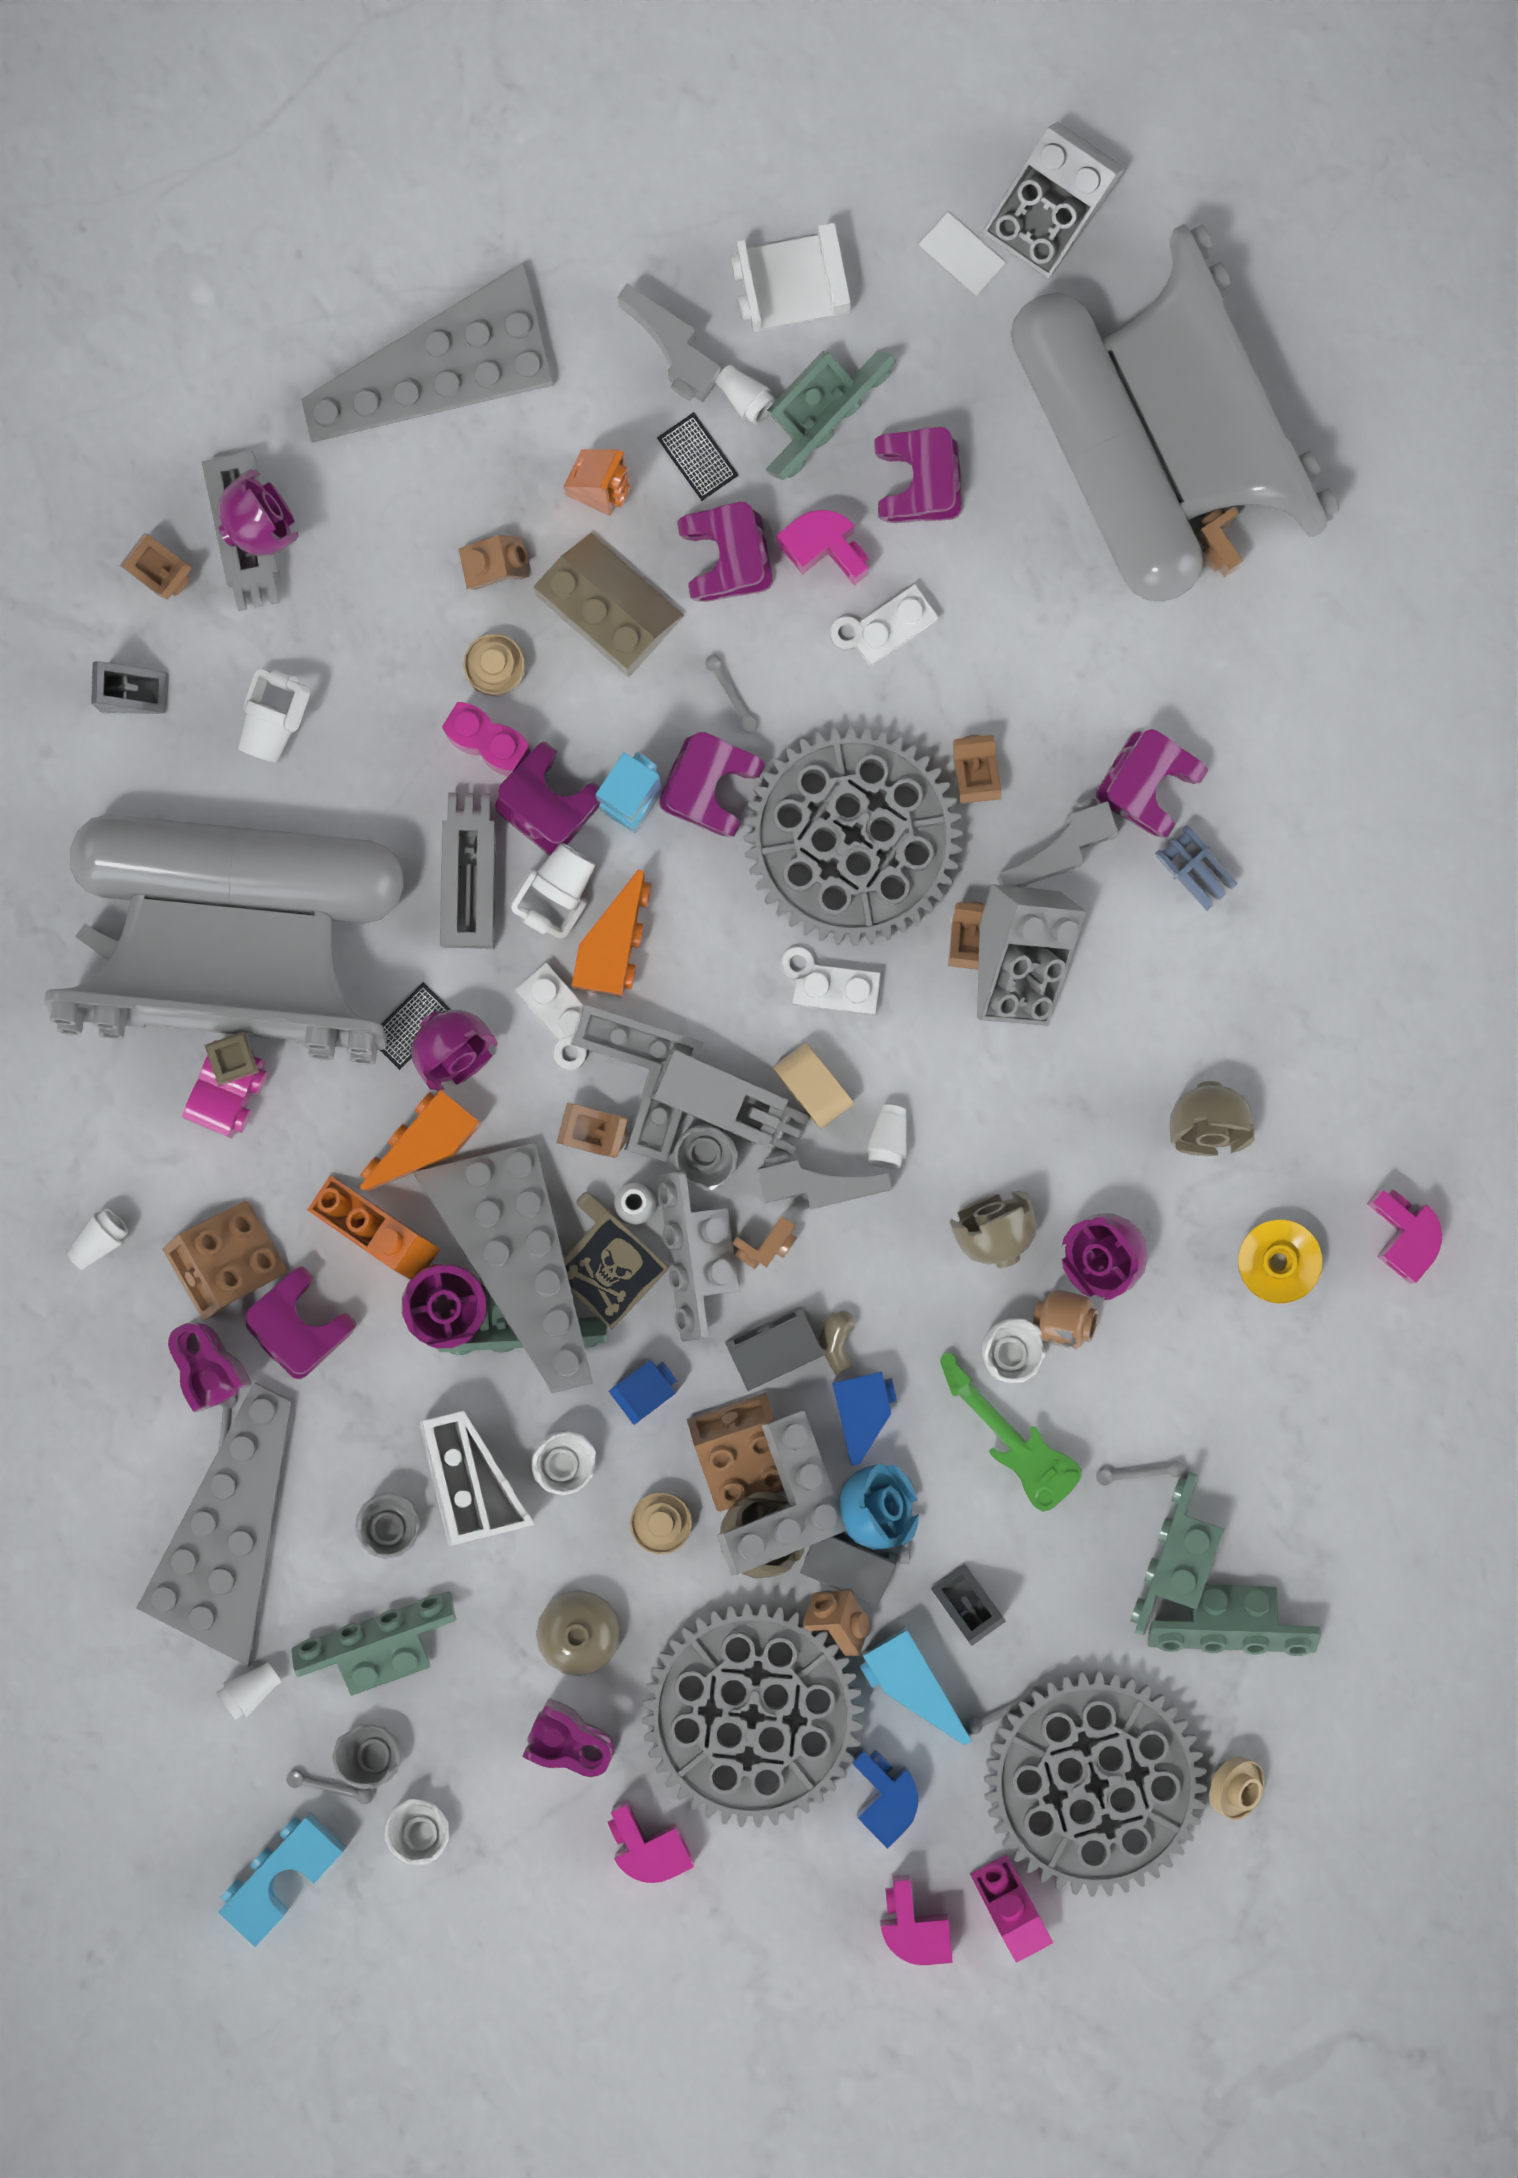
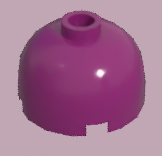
M249 469L237 477L224 490L219 500L218 512L222 524L218 526L222 538L231 547L237 545L244 552L256 556L272 555L295 542L299 537L298 531L291 534L289 526L295 520L277 489L270 482L262 486L255 479L261 473Z
M435 1011L422 1020L421 1028L414 1037L411 1048L412 1061L429 1089L440 1091V1089H445L441 1083L452 1079L458 1085L481 1070L493 1056L488 1050L491 1044L497 1047L498 1042L486 1024L478 1016L468 1011Z
M1113 1213L1095 1214L1073 1225L1063 1238L1062 1246L1066 1244V1257L1062 1259L1063 1269L1070 1282L1082 1294L1089 1297L1097 1295L1099 1297H1106L1103 1300H1111L1132 1289L1145 1273L1148 1259L1146 1241L1140 1230L1128 1219Z
M433 1264L419 1270L408 1281L401 1297L402 1316L409 1332L419 1341L436 1349L454 1348L468 1342L479 1329L486 1316V1297L479 1281L466 1269L454 1264Z

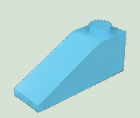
M906 1627L862 1652L866 1663L862 1664L860 1668L872 1688L880 1684L885 1694L964 1746L972 1742Z

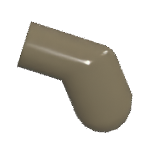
M847 1311L832 1313L825 1320L819 1338L820 1348L835 1376L853 1367L843 1347L848 1332L854 1330L855 1320Z

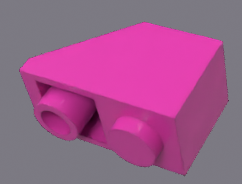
M1007 1854L970 1873L1002 1939L1016 1963L1053 1944L1043 1921Z

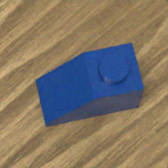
M651 1359L608 1392L632 1424L635 1425L677 1393L672 1385L678 1381L663 1361L656 1366Z
M881 1371L832 1382L851 1466L862 1462L891 1415L890 1404L897 1403L892 1378L884 1379Z

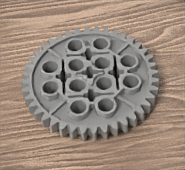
M853 726L848 727L846 738H841L837 729L832 728L829 741H825L824 737L819 732H816L815 745L812 747L806 740L801 739L799 742L801 753L797 754L788 747L785 749L788 760L786 764L776 758L773 760V766L777 772L776 775L763 772L762 778L768 787H754V793L762 799L761 802H748V809L756 813L757 817L745 818L744 825L755 829V832L743 835V840L746 843L755 845V848L745 852L746 859L758 860V863L749 869L750 875H763V878L756 884V889L765 890L769 888L771 891L766 896L765 903L780 902L776 915L780 917L790 912L792 914L789 921L791 928L800 921L805 922L803 934L805 936L809 935L814 928H818L819 941L821 942L826 939L829 932L834 933L836 945L841 944L844 935H850L853 946H857L862 934H865L870 945L874 944L876 932L878 931L888 941L891 939V927L893 926L902 934L906 933L905 920L907 918L916 925L920 924L921 920L917 910L921 909L931 914L934 909L928 899L932 898L942 901L944 898L943 893L937 886L950 887L952 884V880L944 871H957L958 864L949 859V856L961 854L962 848L952 844L951 841L961 838L963 831L951 828V825L961 820V814L948 812L957 803L956 798L943 797L950 788L949 782L936 784L935 781L941 774V770L937 768L929 772L926 771L930 757L927 755L916 761L914 757L917 746L913 745L903 752L901 750V737L894 740L891 745L887 744L886 731H882L877 740H872L869 727L865 728L861 738H856ZM869 763L878 765L882 769L883 778L877 783L865 782L859 773L864 765ZM809 774L820 775L824 779L825 787L817 794H810L801 785L803 778ZM835 786H838L827 802L826 815L829 818L827 820L819 818L816 822H813L802 839L798 840L810 824L811 811L808 807L810 805L818 807L821 803L824 804ZM909 787L916 792L917 802L913 806L902 807L896 803L894 793L899 788ZM879 793L884 794V805L888 809L883 810L878 807L874 812L868 809L870 801L866 798V795L876 797ZM845 797L854 799L860 807L859 812L851 818L841 816L836 810V804L840 799ZM785 808H794L800 813L802 817L801 822L796 827L786 828L777 819L779 812ZM885 821L892 826L894 835L887 841L875 840L870 833L871 826L875 822ZM857 827L861 830L860 839L864 843L860 844L854 841L849 846L845 843L846 834L842 830L846 829L851 832ZM821 831L831 833L836 841L834 848L827 852L816 850L812 844V838L816 833ZM907 833L895 852L894 862L898 866L896 868L888 866L885 870L882 869L873 884L868 888V884L879 869L880 858L876 855L879 852L886 855L890 850L892 851L903 834ZM911 845H920L927 851L928 860L921 865H912L905 858V850ZM854 855L864 856L869 861L870 869L864 875L855 876L848 871L846 867L847 860ZM831 861L836 862V872L840 875V878L836 879L830 876L827 880H823L821 878L822 869L818 866V863L822 862L828 865ZM803 865L811 871V881L807 885L796 886L789 881V870L794 866ZM887 879L899 880L903 884L904 894L896 900H890L882 894L881 884ZM830 889H838L844 893L846 903L841 909H828L822 901L823 894Z
M748 1602L744 1604L742 1615H737L733 1606L728 1605L726 1618L722 1619L715 1609L711 1610L710 1624L697 1617L695 1619L697 1632L694 1633L691 1629L684 1626L681 1629L685 1639L683 1643L673 1638L669 1640V1644L674 1651L673 1655L660 1652L658 1657L666 1665L665 1668L652 1667L650 1671L659 1679V1683H646L645 1686L647 1691L655 1695V1698L645 1699L642 1702L643 1707L653 1710V1714L642 1718V1724L654 1726V1730L644 1735V1741L657 1742V1745L648 1753L650 1758H663L656 1767V1772H671L665 1785L667 1788L678 1783L681 1785L677 1795L679 1800L691 1794L693 1796L691 1803L693 1811L702 1803L707 1805L706 1818H710L716 1810L722 1811L721 1818L723 1824L729 1821L732 1814H736L739 1827L744 1826L747 1816H753V1821L758 1828L761 1827L763 1815H768L773 1825H778L779 1812L784 1811L791 1821L794 1820V1807L797 1805L805 1813L810 1812L808 1801L810 1797L819 1803H823L824 1798L820 1789L824 1787L833 1792L836 1790V1785L831 1778L832 1775L842 1778L846 1777L847 1773L840 1763L841 1761L852 1763L855 1759L846 1750L847 1747L860 1746V1740L850 1733L851 1731L863 1729V1723L852 1719V1715L863 1712V1706L851 1703L852 1699L861 1695V1689L848 1687L847 1685L857 1677L855 1672H842V1669L848 1664L849 1658L847 1656L834 1658L839 1646L837 1643H832L828 1646L824 1645L828 1635L826 1630L814 1636L812 1631H807L804 1625L802 1627L799 1626V1612L795 1611L788 1620L783 1619L782 1606L776 1609L773 1616L768 1615L766 1603L761 1604L758 1614H753ZM740 1637L749 1643L750 1653L746 1658L735 1660L728 1656L726 1645L733 1638ZM776 1642L787 1643L793 1652L791 1659L785 1664L773 1663L768 1656V1650L772 1644ZM754 1661L762 1662V1668L768 1670L769 1673L792 1676L769 1674L768 1676H762L760 1683H753L751 1675L745 1674L744 1671L725 1670L722 1668L745 1670V1668H752ZM687 1676H696L704 1684L703 1692L695 1698L686 1697L680 1690L679 1684ZM712 1676H716L714 1700H716V1707L723 1709L722 1714H715L714 1721H711L709 1744H705L707 1720H705V1713L699 1712L698 1707L706 1706L707 1699H710ZM730 1680L740 1681L746 1688L745 1696L738 1702L727 1701L722 1695V1686ZM778 1684L787 1690L788 1698L783 1705L774 1707L765 1701L763 1695L769 1686ZM799 1684L798 1709H800V1715L806 1717L807 1721L806 1723H799L798 1730H795L793 1753H790L791 1729L789 1722L782 1720L783 1715L791 1714L795 1703L796 1685ZM814 1689H822L830 1696L829 1705L821 1711L810 1709L805 1701L808 1693ZM750 1704L758 1705V1712L765 1714L764 1718H757L756 1725L747 1724V1717L740 1715L741 1711H748ZM684 1718L693 1719L699 1726V1734L691 1740L681 1739L675 1731V1725ZM725 1723H734L742 1732L741 1738L734 1744H725L717 1736L719 1727ZM768 1727L778 1728L784 1736L782 1744L775 1749L764 1747L759 1740L760 1733ZM813 1731L821 1733L826 1740L825 1747L818 1753L807 1752L801 1745L805 1734ZM745 1746H751L755 1755L766 1759L755 1760L752 1762L751 1768L743 1767L742 1759L731 1755L744 1753ZM722 1765L731 1766L737 1773V1779L734 1784L727 1787L718 1785L713 1779V1772ZM763 1770L774 1771L779 1777V1784L771 1791H763L755 1783L756 1775Z
M1083 1671L1079 1672L1077 1684L1073 1685L1066 1675H1062V1688L1057 1689L1055 1685L1047 1681V1695L1042 1696L1041 1693L1033 1689L1031 1690L1034 1700L1032 1705L1021 1699L1018 1701L1023 1713L1020 1716L1010 1712L1006 1714L1013 1725L1011 1729L998 1726L997 1731L1005 1740L1003 1743L991 1742L990 1747L999 1754V1757L988 1758L985 1762L986 1765L996 1770V1773L984 1776L985 1783L995 1786V1789L984 1794L985 1799L998 1803L988 1810V1814L994 1818L1002 1817V1820L993 1827L996 1833L1009 1832L1002 1845L1005 1849L1017 1845L1018 1847L1012 1856L1014 1861L1018 1862L1028 1857L1029 1859L1025 1867L1026 1872L1030 1874L1040 1867L1039 1879L1042 1883H1045L1054 1875L1056 1889L1061 1890L1066 1882L1070 1881L1071 1890L1074 1895L1079 1893L1082 1884L1086 1885L1090 1897L1095 1896L1098 1885H1102L1106 1894L1112 1896L1115 1883H1118L1122 1890L1127 1893L1129 1892L1130 1879L1134 1878L1143 1887L1145 1886L1143 1873L1148 1871L1158 1879L1160 1877L1157 1867L1158 1863L1161 1862L1169 1868L1174 1866L1168 1854L1171 1851L1180 1855L1185 1853L1179 1844L1180 1839L1193 1841L1194 1836L1186 1827L1188 1824H1201V1820L1192 1811L1193 1809H1203L1206 1805L1203 1801L1196 1798L1195 1794L1207 1791V1786L1195 1779L1206 1774V1769L1202 1766L1194 1765L1193 1762L1199 1760L1203 1753L1201 1750H1189L1188 1748L1197 1740L1195 1734L1182 1735V1732L1189 1725L1186 1719L1172 1721L1178 1709L1173 1705L1162 1710L1166 1697L1159 1694L1152 1700H1149L1151 1694V1687L1146 1684L1138 1692H1135L1136 1680L1130 1677L1122 1687L1120 1686V1679L1117 1673H1113L1108 1683H1104V1678L1100 1671L1095 1672L1093 1681L1090 1683ZM1095 1705L1106 1706L1109 1711L1108 1721L1100 1727L1091 1726L1087 1722V1713ZM1054 1717H1063L1068 1721V1731L1061 1738L1054 1739L1046 1733L1047 1723ZM1085 1732L1089 1738H1096L1094 1742L1089 1744V1751L1086 1753H1082L1079 1747H1071L1072 1743L1078 1741V1733ZM1154 1734L1159 1736L1161 1748L1158 1753L1153 1756L1142 1755L1139 1748L1141 1740L1147 1735ZM1126 1739H1128L1133 1758L1141 1767H1147V1771L1141 1773L1142 1780L1140 1781L1146 1801L1145 1805L1138 1784L1131 1776L1125 1777V1773L1131 1770L1130 1763L1132 1762ZM1108 1746L1117 1747L1121 1753L1120 1761L1112 1768H1106L1099 1764V1754ZM1066 1758L1077 1759L1080 1763V1771L1072 1779H1063L1058 1775V1766ZM1045 1762H1047L1052 1782L1056 1784L1059 1790H1066V1794L1060 1796L1059 1804L1065 1825L1064 1828H1062L1056 1807L1053 1806L1050 1800H1043V1796L1049 1794L1050 1786L1044 1765ZM1089 1762L1099 1778L1106 1779V1782L1100 1784L1101 1805L1091 1788H1085L1084 1786L1089 1784L1091 1780L1090 1775L1092 1774ZM1025 1770H1034L1040 1777L1038 1786L1031 1791L1021 1790L1017 1786V1778ZM1159 1776H1168L1173 1781L1172 1791L1165 1797L1154 1796L1151 1791L1153 1781ZM1122 1787L1130 1789L1133 1798L1127 1807L1118 1809L1111 1805L1110 1798L1116 1789ZM1078 1799L1088 1800L1092 1804L1091 1814L1084 1820H1075L1070 1817V1807ZM1037 1811H1045L1051 1815V1824L1043 1832H1036L1029 1828V1819ZM1104 1814H1108L1112 1820L1119 1819L1118 1823L1112 1826L1113 1833L1110 1835H1106L1102 1829L1095 1830L1096 1826L1102 1823L1101 1816ZM1130 1829H1139L1144 1833L1143 1844L1134 1850L1126 1849L1122 1844L1124 1834ZM1094 1840L1101 1842L1104 1851L1098 1860L1087 1861L1082 1858L1081 1851L1087 1842Z

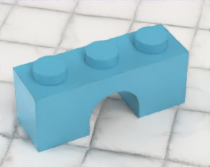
M623 752L595 794L597 801L601 802L599 805L600 811L633 833H636L662 794L660 776L656 770L657 765L640 753L636 752L632 758Z
M311 1812L303 1821L295 1816L279 1833L284 1839L274 1852L266 1847L249 1865L255 1871L254 1874L245 1883L237 1878L221 1896L226 1904L218 1913L254 1947L260 1943L289 1910L277 1898L274 1892L273 1885L276 1874L284 1870H295L302 1873L314 1884L347 1848Z

